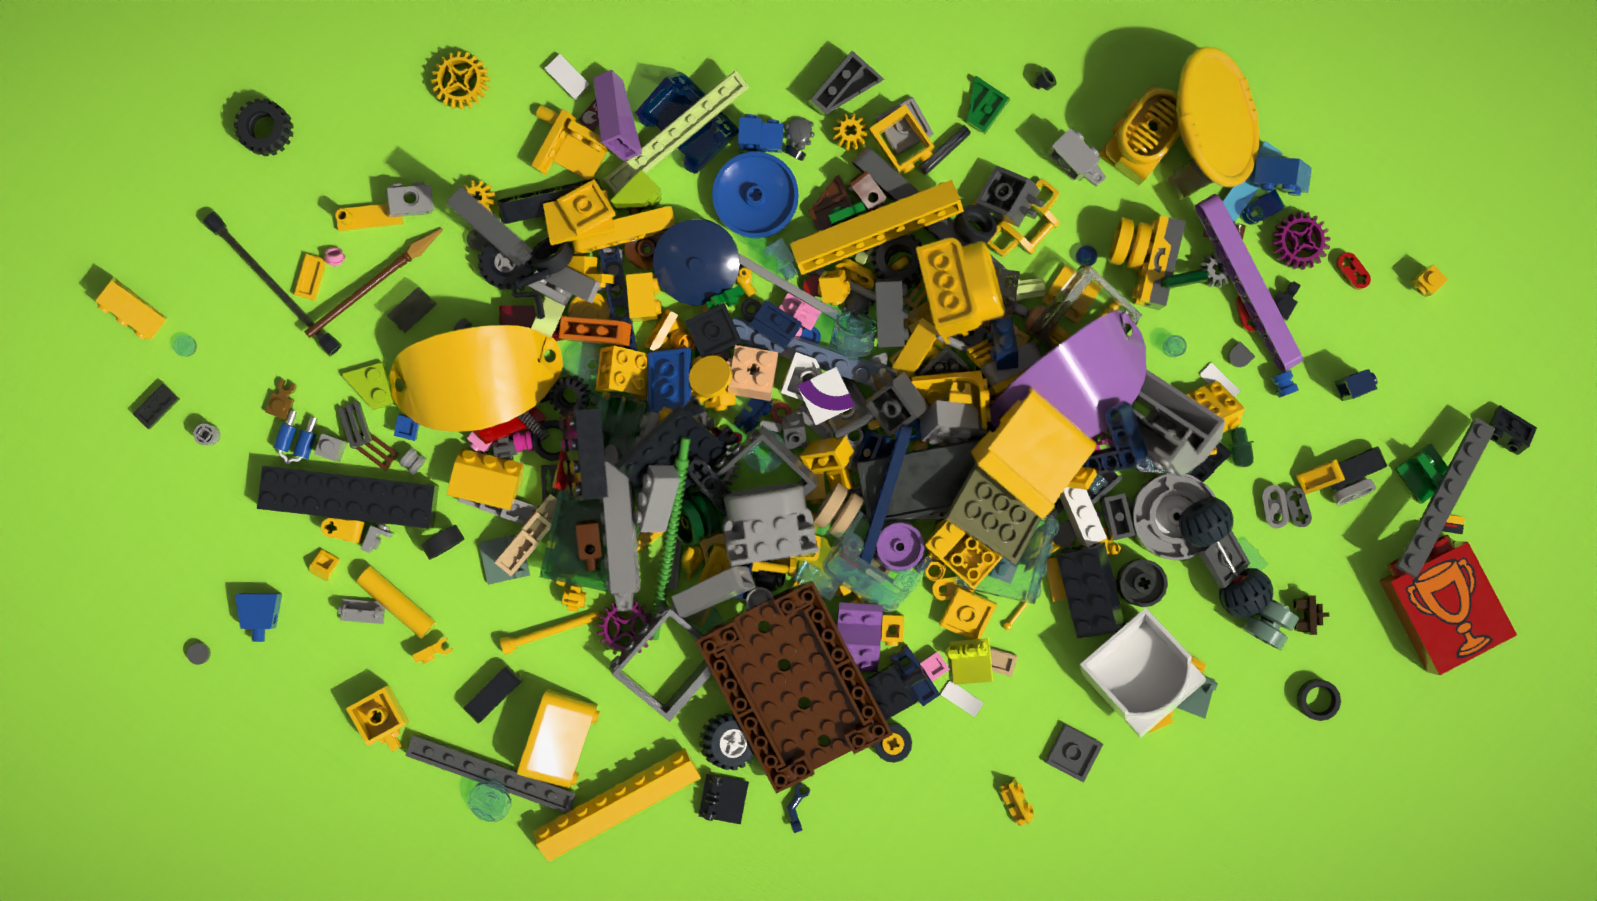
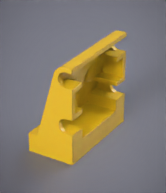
M1030 387L1028 389V396L1023 401L1018 400L1000 419L1001 424L998 429L993 433L989 431L971 453L982 469L1040 518L1044 519L1055 507L1054 502L1095 450L1096 442L1033 387Z

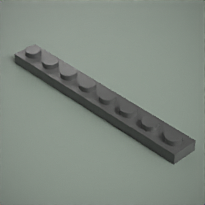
M1479 418L1472 420L1395 566L1412 578L1418 577L1495 428Z
M417 735L412 736L405 755L563 813H568L571 810L576 796L574 791L518 775L515 770Z

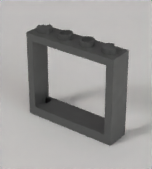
M461 186L446 202L518 267L521 263L524 265L532 257L530 253L533 250Z
M763 425L758 429H753L743 443H737L732 448L731 453L727 457H721L713 468L720 477L763 440L802 477L796 484L803 486L804 497L817 487V476ZM714 478L707 479L705 486L707 488L714 487L715 484L713 482L716 480ZM699 487V489L707 496V494L701 489V487ZM720 495L718 502L725 504L724 498L726 495Z
M666 603L655 611L654 618L649 623H645L640 628V634L626 644L625 651L611 661L609 670L616 679L670 722L712 675L705 659L665 705L622 671L626 664L669 616L697 639L704 635L684 617H679L673 608Z

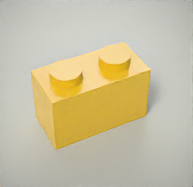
M843 436L839 439L834 437L811 441L800 457L806 467L813 473L844 469L855 452L847 437Z

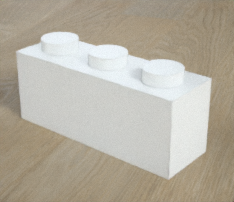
M1066 487L1059 497L1079 543L1089 547L1106 539L1107 537L1087 490Z

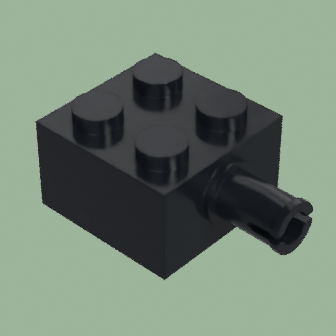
M898 661L864 680L885 720L916 704L919 697L912 686L928 679V675L922 666L905 675Z

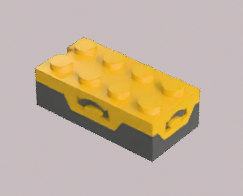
M1162 215L1150 223L1152 224V233L1144 262L1137 272V277L1140 278L1137 286H1134L1132 293L1135 305L1156 310L1162 309L1167 304L1170 289L1161 288L1160 279L1165 276L1174 275L1186 221Z

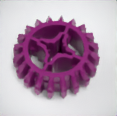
M1297 212L1296 216L1291 213L1288 215V220L1282 218L1280 220L1281 224L1275 226L1279 232L1272 233V236L1277 238V240L1272 241L1271 245H1277L1278 247L1273 250V253L1280 252L1281 254L1277 258L1278 261L1286 259L1284 266H1288L1292 262V269H1296L1298 264L1300 270H1304L1306 265L1309 268H1313L1314 263H1321L1320 257L1324 258L1327 256L1323 250L1330 249V246L1325 244V242L1330 241L1331 238L1325 237L1324 234L1329 232V229L1322 230L1323 221L1318 224L1316 223L1318 216L1315 215L1310 219L1309 212L1305 213L1304 216L1301 212ZM1295 224L1306 226L1301 232L1289 230V227ZM1312 231L1315 234L1316 243L1311 240ZM1285 236H1287L1286 239L1291 243L1290 250L1286 247ZM1303 236V239H1304L1303 242H1305V243L1302 244V245H1300V246H1298V245H1299V244H1298V241H1299V240H1297V239H1298L1299 237ZM1301 249L1313 252L1307 258L1296 256Z
M638 600L634 602L631 610L635 613L629 619H623L616 614L618 609L614 602L610 603L612 610L608 607L603 609L607 616L599 615V618L604 620V623H597L598 627H603V630L598 631L597 635H605V638L601 639L600 642H609L605 647L606 650H609L612 646L615 647L613 650L614 655L617 654L619 649L621 654L625 651L626 645L618 643L623 636L635 639L639 635L634 627L639 617L642 619L643 625L651 621H648L647 617L651 616L652 612L644 614L643 611L647 606L643 605L640 609L637 608L639 605ZM610 619L614 621L618 628L613 638L609 632ZM633 619L631 627H629L632 628L631 632L626 631L619 636V633L622 631L621 624H626ZM647 642L643 645L645 648L649 646Z

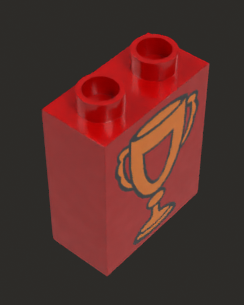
M1449 535L1439 537L1417 578H1412L1395 567L1399 560L1398 558L1386 566L1390 575L1379 580L1428 673L1440 676L1517 636L1513 625L1467 541L1452 542Z

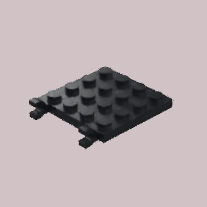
M693 395L684 407L679 404L614 465L626 477L643 489V477L647 473L649 465H674L676 467L675 459L679 456L681 437L686 436L690 438L687 459L699 456L709 466L713 465L729 450L727 445H734L740 439L728 426L716 437L693 415L702 414L706 408ZM696 463L693 465V470L697 469L701 475L704 473L700 465ZM688 470L685 473L687 477L684 479L686 483L683 485L685 489L695 481L690 476Z

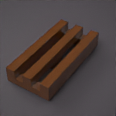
M361 431V437L364 439L363 431ZM370 432L372 440L391 453L392 456L391 458L370 442L364 445L386 460L387 463L384 464L361 446L355 449L387 471L399 453Z

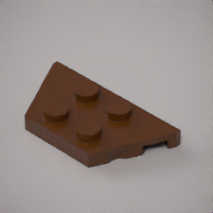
M839 175L834 178L809 210L817 231L833 227L828 219L831 210L843 206V209L854 206ZM858 215L853 216V217H851V218L848 219V220H851V219H853V218H856Z

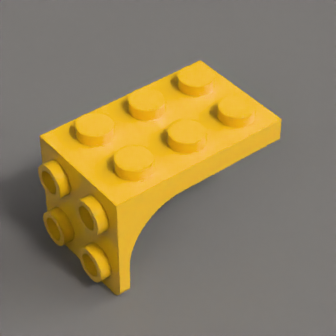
M981 371L911 377L913 385L929 406L936 400L948 401V393L952 382H957V389L960 392L965 389V383L971 384L972 404L978 410V419L982 423V429H987V422H991L987 378L982 379Z

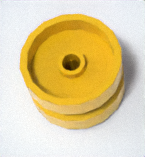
M1121 217L1112 239L1109 263L1120 266L1127 256V267L1139 271L1148 250L1152 224L1140 222L1134 231L1133 219Z

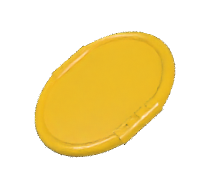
M1201 47L1188 57L1181 72L1176 103L1178 126L1188 152L1203 173L1220 186L1235 187L1246 181L1254 169L1259 149V115L1247 78L1244 77L1234 60L1218 48Z

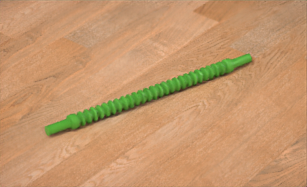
M686 436L681 437L679 456L675 459V469L680 477L667 525V531L664 532L666 537L663 538L664 543L662 546L664 548L661 550L664 554L660 556L662 560H660L659 570L661 571L658 572V583H656L658 588L655 589L656 594L654 597L656 599L653 601L655 605H653L654 610L651 614L652 619L654 618L655 611L659 607H663L667 603L665 600L668 598L666 595L669 592L667 590L669 588L668 583L670 582L668 577L671 576L670 571H672V568L670 566L673 565L671 560L674 559L673 554L675 551L673 549L676 547L673 543L677 541L675 537H677L678 527L676 526L679 525L677 520L680 519L678 514L681 513L680 508H682V505L680 503L683 502L681 497L684 496L682 491L685 490L683 485L686 483L684 479L687 477L685 473H687L686 468L689 465L687 455L690 438ZM661 626L652 635L653 640H659Z

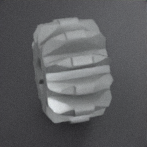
M1213 252L1211 257L1205 255L1204 260L1206 262L1201 261L1199 266L1204 268L1202 270L1209 272L1208 287H1213L1214 283L1217 288H1221L1222 283L1228 285L1230 283L1228 279L1230 276L1220 257H1218L1217 252ZM1215 266H1219V267H1218V270L1221 271V272L1218 273V274H1215V269H1213V268H1214Z

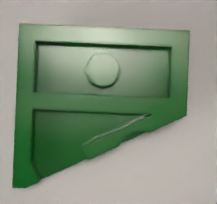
M975 76L967 123L983 134H986L1008 104L1010 98L978 76Z

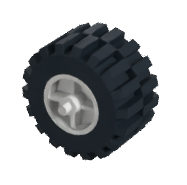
M718 714L716 719L710 718L708 720L709 725L704 724L703 729L705 731L700 733L699 736L703 738V741L699 742V747L703 748L701 751L702 755L706 756V760L712 763V765L724 770L731 769L734 771L738 770V767L744 768L746 766L745 762L750 763L753 760L751 756L752 754L755 755L734 714Z

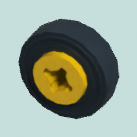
M891 723L888 725L893 735L874 744V748L881 759L886 762L896 763L909 755L912 750V738L905 727Z

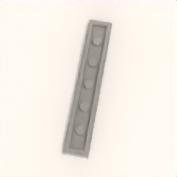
M739 253L741 266L748 268L759 277L816 308L835 321L838 319L839 311Z

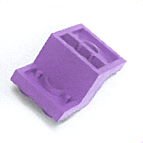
M839 602L837 628L859 670L878 672L883 605Z

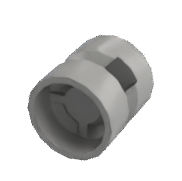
M763 587L752 589L746 599L748 609L773 597L772 591Z

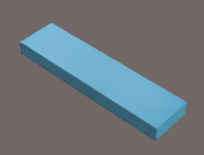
M1265 141L1259 148L1257 157L1280 158L1283 153ZM1257 160L1247 180L1238 186L1232 187L1223 200L1233 222L1237 220L1260 187L1254 183Z

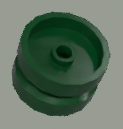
M701 491L688 495L686 499L683 498V502L680 503L682 505V508H680L681 513L678 514L680 519L677 520L679 525L676 526L678 527L676 532L677 538L684 545L690 547L700 543L703 539H709L717 535L720 531V520L711 499Z

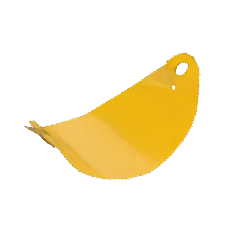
M481 326L432 336L405 348L397 355L390 370L392 397L404 414L414 422L427 428L452 432L489 428L525 413L546 396L553 384L558 380L563 367L561 350L554 338H549L531 328L521 326ZM549 349L553 350L556 356L555 360L551 363L547 362L544 358L545 351ZM397 379L404 382V390L402 392H399L396 388L395 383Z

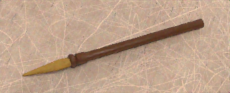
M440 228L412 242L408 249L402 252V255H399L385 269L305 330V334L311 338L397 269L402 268L407 262H411L413 258L421 256L443 229Z

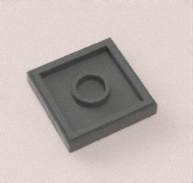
M1064 724L1044 762L1084 783L1103 743Z

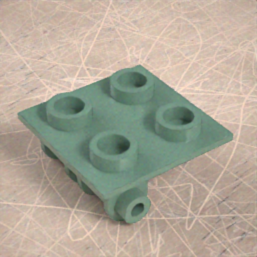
M515 535L479 542L488 585L530 575L527 559L512 576L494 563Z
M1206 677V682L1176 708L1205 719L1212 692L1216 690L1218 683L1213 678Z

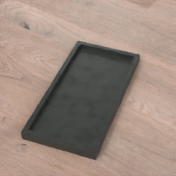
M983 438L905 452L884 523L948 511L976 463L971 451ZM891 455L857 461L868 524H870Z

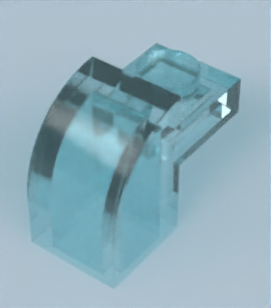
M805 560L793 580L800 584L813 581L819 594L830 601L841 584V581Z

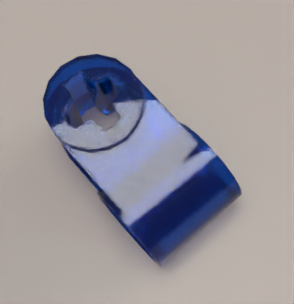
M1276 189L1247 206L1242 212V219L1246 224L1254 225L1268 216L1271 217L1286 208ZM1256 211L1257 215L1252 217L1251 213Z

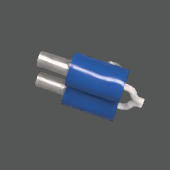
M289 411L286 423L280 424L273 444V448L278 449L279 455L284 458V463L297 462L301 458L309 459L317 434L313 433L317 422L316 418L310 417L306 430H301L293 452L294 455L299 457L288 460L282 454V451H289L296 431L293 423L297 414L295 411Z

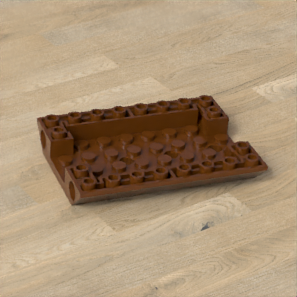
M813 581L793 586L720 623L695 640L776 794L815 775V769L850 751L856 754L893 735ZM761 621H767L771 627L768 631L762 632L758 629V624ZM781 659H787L791 665L788 669L782 670L778 667V662ZM801 697H807L810 699V705L805 708L801 707L798 704V700ZM819 736H829L830 742L827 745H821L818 742Z

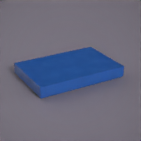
M689 347L648 352V412L658 414L660 410L662 411L663 407L674 410L679 404L684 407L691 398L689 382L691 349Z

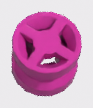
M526 430L525 433H513L517 453H521L523 450L534 451L531 430Z

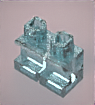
M782 238L763 249V254L767 260L772 257L777 263L776 275L781 272L786 281L798 275L797 270L793 266L795 259Z

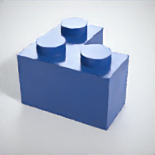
M745 114V117H740L739 150L782 153L784 125L779 124L778 120H767V123H763L762 118H758L757 115Z
M1257 157L1254 183L1260 186L1262 190L1273 191L1274 188H1282L1283 191L1288 192V195L1301 196V193L1309 192L1312 167L1297 158Z

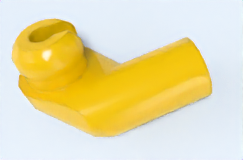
M742 266L739 269L737 283L739 286L741 285L747 297L750 298L757 291L751 284V270Z

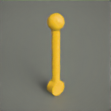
M1028 593L1026 595V600L1009 622L1004 623L1005 630H1010L1013 622L1028 603L1034 601V594Z

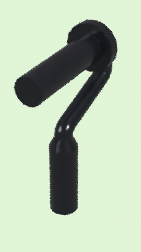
M549 269L524 278L517 276L515 277V283L511 286V294L515 298L534 297L533 301L537 319L545 317L542 297L538 292L517 293L516 288L518 287L520 291H523L525 286L551 277Z

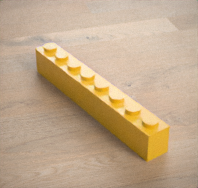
M950 180L930 189L919 191L917 194L907 198H901L889 205L881 206L874 211L858 215L856 218L846 222H840L833 227L820 230L805 238H799L795 242L790 243L799 270L803 275L964 212L954 183Z
M685 748L675 752L672 756L655 763L650 768L635 774L630 779L617 784L615 787L577 806L568 813L560 815L557 819L546 825L540 826L533 831L536 846L548 862L699 780L701 777L696 764Z

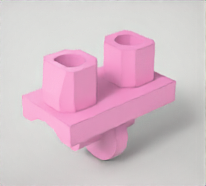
M787 293L779 307L801 321L802 326L810 331L821 314V311Z

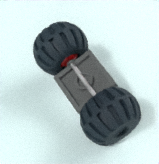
M1216 497L1199 500L1186 508L1180 515L1179 529L1182 537L1195 547H1203L1199 554L1219 587L1221 605L1229 614L1236 618H1244L1262 611L1273 599L1272 582L1264 572L1257 568L1245 569L1250 562L1232 531L1234 518L1230 507Z

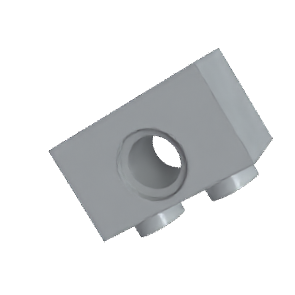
M424 182L412 183V186L403 187V184H393L385 191L388 218L432 214L434 211L431 185H425ZM410 194L414 197L415 202L408 204L404 201L403 196Z

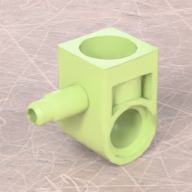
M545 297L543 301L545 317L543 319L535 318L531 329L551 338L565 306Z

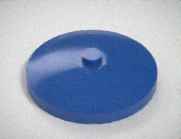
M747 152L735 156L721 168L714 181L712 198L717 216L730 231L742 237L759 239L772 236L788 225L796 212L799 192L794 174L782 160L764 152Z

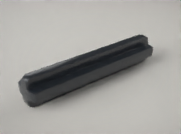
M962 125L932 153L931 157L919 165V170L924 175H927L971 134L968 127Z

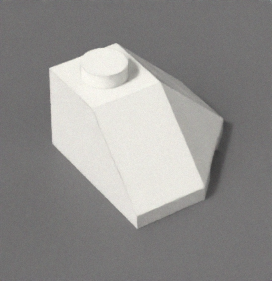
M795 352L784 379L781 393L804 401L797 386L823 374L817 360Z

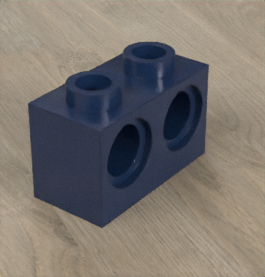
M1370 369L1362 370L1334 381L1342 401L1354 399L1377 390L1376 384L1378 383L1375 374L1370 372Z

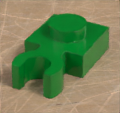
M863 202L843 209V206L831 210L828 219L831 226L864 213L866 209Z
M740 285L726 290L720 295L711 297V300L705 304L709 310L723 303L731 307L739 302L738 298L745 292Z

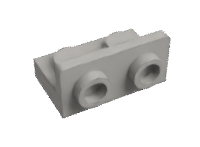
M545 280L527 285L529 288L565 307L572 296L571 293Z

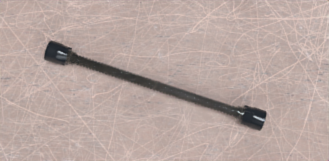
M215 211L204 218L202 223L215 235L222 237L308 328L315 323L281 289L280 285L264 271L261 265L249 255L244 247L228 232L227 225ZM320 330L314 334L322 350L329 357L342 347V344L335 337L325 331Z

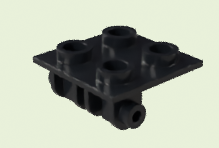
M706 774L698 817H703L708 821H713L714 819L741 825L749 782Z

